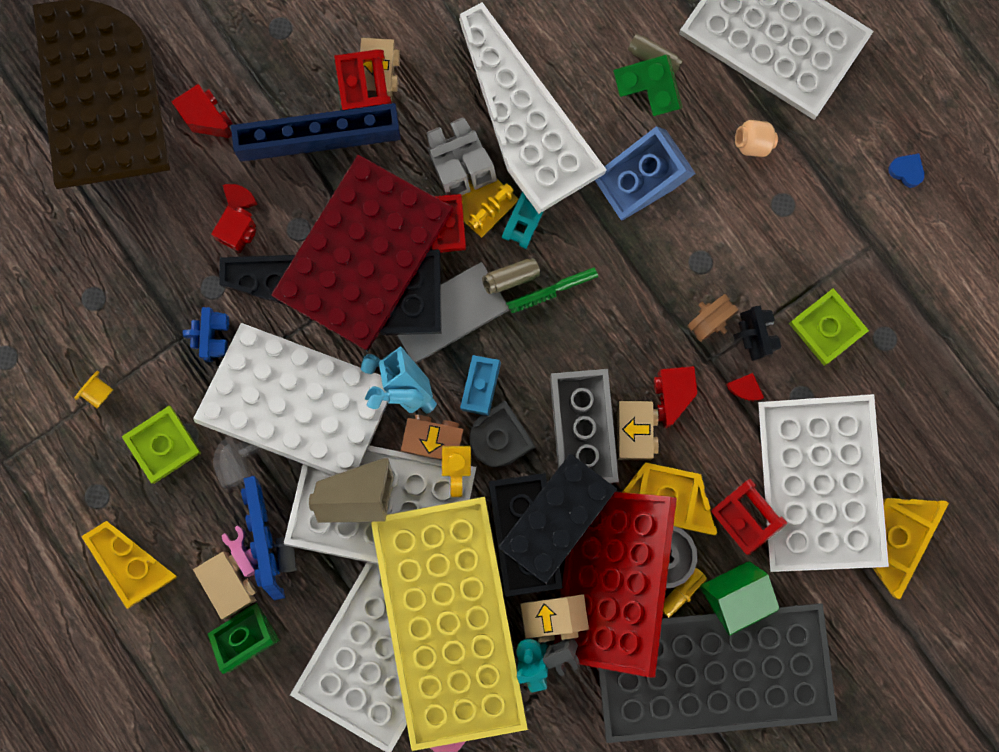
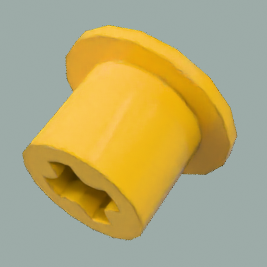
M97 370L79 390L74 399L78 400L82 397L98 409L112 393L113 389L97 377L100 374Z

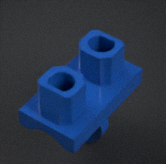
M202 307L201 328L199 320H192L191 329L183 330V337L190 339V348L198 349L199 346L200 358H203L205 362H213V358L224 357L228 350V341L214 340L215 330L228 331L230 318L227 314L214 312L210 307Z

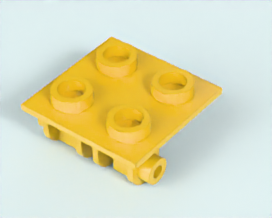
M498 179L474 190L471 181L468 180L471 192L462 195L464 222L481 238L519 200L512 193L514 191L512 187L507 183L503 185Z

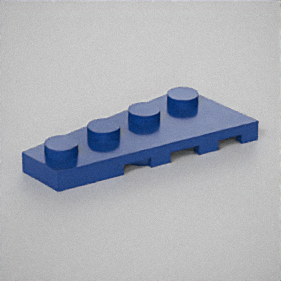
M255 476L244 478L245 488L241 489V495L244 505H248L249 515H246V524L249 532H253L254 542H250V549L253 558L258 561L259 569L255 570L256 582L258 587L262 586L274 601L285 598L284 589L277 585L275 576L280 574L278 562H276L274 554L269 551L274 546L273 538L269 527H264V522H267L269 519L262 487Z

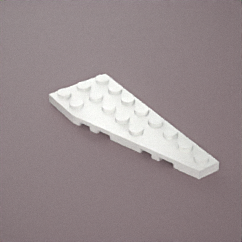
M483 2L461 13L459 21L507 171L536 211L540 214L604 175L606 168Z

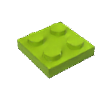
M834 288L789 323L824 366L869 331Z
M170 405L122 436L152 484L157 483L201 454L200 449Z

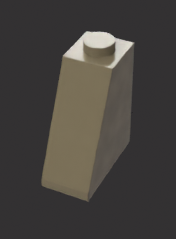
M382 458L317 481L314 493L309 496L310 511L314 512L317 522L386 521L394 480L389 459Z

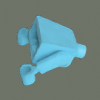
M401 346L387 357H384L383 360L373 354H367L364 357L361 371L372 374L375 372L376 367H380L382 385L386 391L384 392L376 386L371 387L365 397V400H368L367 407L378 409L382 401H387L388 404H400L409 413H414L419 408L424 414L434 410L437 402L432 398L429 379Z

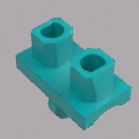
M525 639L518 644L516 649L518 657L519 684L527 682L531 693L547 689L546 677H548V668L543 661V657L548 647L547 642L539 644L535 640Z

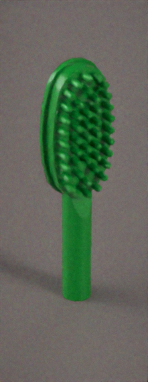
M595 267L564 278L554 285L508 301L506 305L511 310V313L524 310V308L533 307L537 303H542L556 297V291L566 290L598 277V273Z

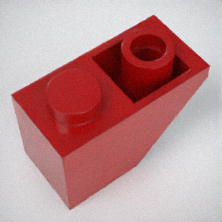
M199 83L171 101L192 132L224 138L232 137L229 127L233 123L224 110L220 113L214 106L218 103L209 89L204 92Z
M694 366L661 369L657 373L658 377H654L655 394H660L661 405H657L658 421H663L664 428L672 426L698 394Z

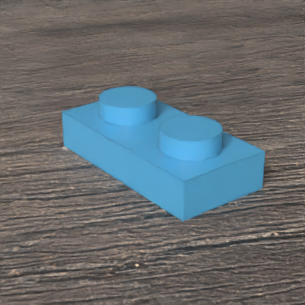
M472 356L460 407L462 411L489 416L501 365L500 360Z

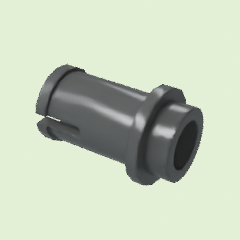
M285 537L276 538L274 547H277L279 573L297 571L294 547L284 545Z

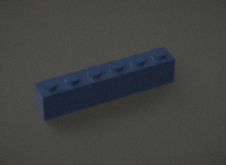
M395 103L231 125L233 149L240 162L401 140Z

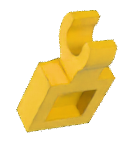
M442 446V476H450L451 497H462V476H471V446Z

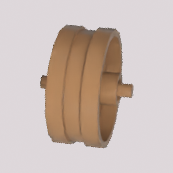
M726 294L712 304L708 303L705 305L702 301L699 304L701 308L700 314L687 327L696 334V338L700 342L714 332L718 333L721 331L724 335L728 332L725 328L726 322L739 309L731 303L730 298Z

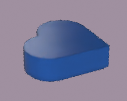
M919 153L895 158L888 167L890 176L901 180L909 188L918 186L924 179V170Z

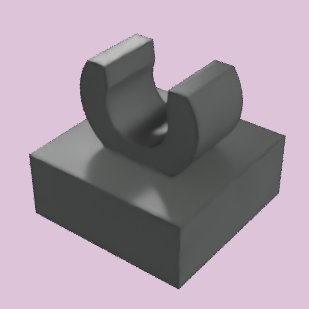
M572 638L562 640L547 647L543 657L547 668L550 669L556 666V671L561 676L565 675L566 672L564 662H569L574 670L578 669L579 658L575 655L578 644Z

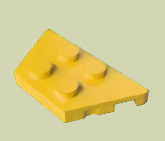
M645 462L622 491V493L677 498L674 518L675 527L713 536L717 534V529L714 526L710 512L709 501L705 495L701 474Z
M883 499L889 567H873V570L895 599H901L949 504L947 501Z

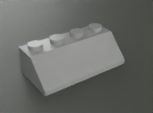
M608 369L551 373L550 385L558 468L571 453L610 484L618 483Z

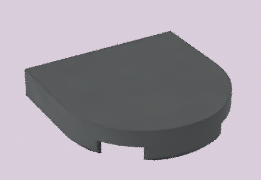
M506 401L491 409L489 416H480L470 431L469 442L472 453L481 463L490 467L510 465L536 448Z

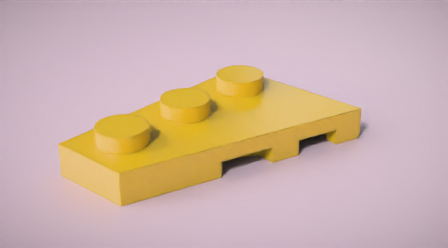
M108 521L81 536L127 609L177 578L175 574Z

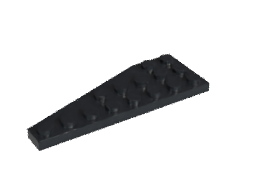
M429 250L379 334L386 336L442 334L440 250ZM295 255L220 257L219 285L285 305L273 298L271 294Z

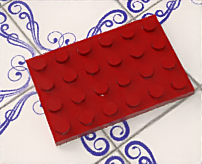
M615 492L566 556L562 580L563 588L561 589L560 597L584 594L589 625L588 630L579 631V637L574 638L578 644L575 655L579 658L580 665L655 678L677 498ZM561 634L555 635L554 644L562 641Z

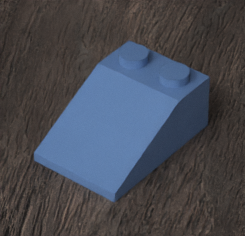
M656 126L604 166L606 168L605 174L597 178L595 182L620 220H624L670 193L696 173L667 130Z

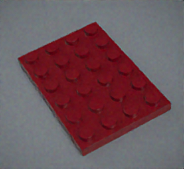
M357 155L271 296L368 352L453 212V207L364 157Z

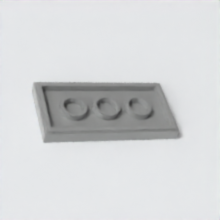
M482 262L441 285L442 334L397 335L406 352L415 363L422 361L509 311L506 301L500 292L496 294H488L486 292L482 277L487 275L488 271Z

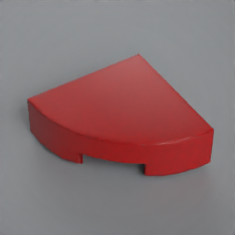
M237 184L222 185L229 207L236 210L237 207L246 209L258 205L252 193L243 186Z
M753 373L726 384L729 391L741 399L752 402L764 399Z

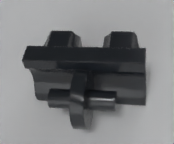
M761 305L740 313L741 322L738 323L740 332L734 334L733 337L734 341L743 340L745 350L749 349L752 361L760 360L781 349L779 337L777 335L769 336L766 328L774 324L775 319L772 310H762Z

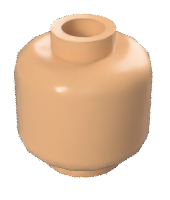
M748 120L738 127L735 134L736 147L746 156L765 157L770 154L778 143V135L773 125L766 121Z

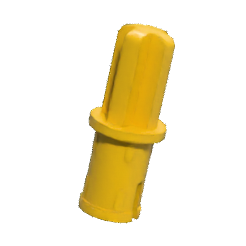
M695 568L694 573L685 583L674 587V590L664 600V616L671 618L686 601L688 603L691 601L690 597L707 580L702 571Z

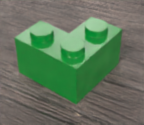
M666 54L613 70L620 97L647 90L653 116L683 108L670 55Z

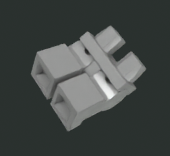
M460 118L450 123L455 136L449 139H445L440 127L426 132L429 143L427 150L445 195H464L471 192L468 180L471 181L474 190L497 181L491 159L482 147L476 131L470 128L465 118Z

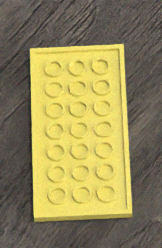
M480 497L388 514L386 521L371 522L411 750H421L528 730L520 684L517 679L516 661L486 498Z

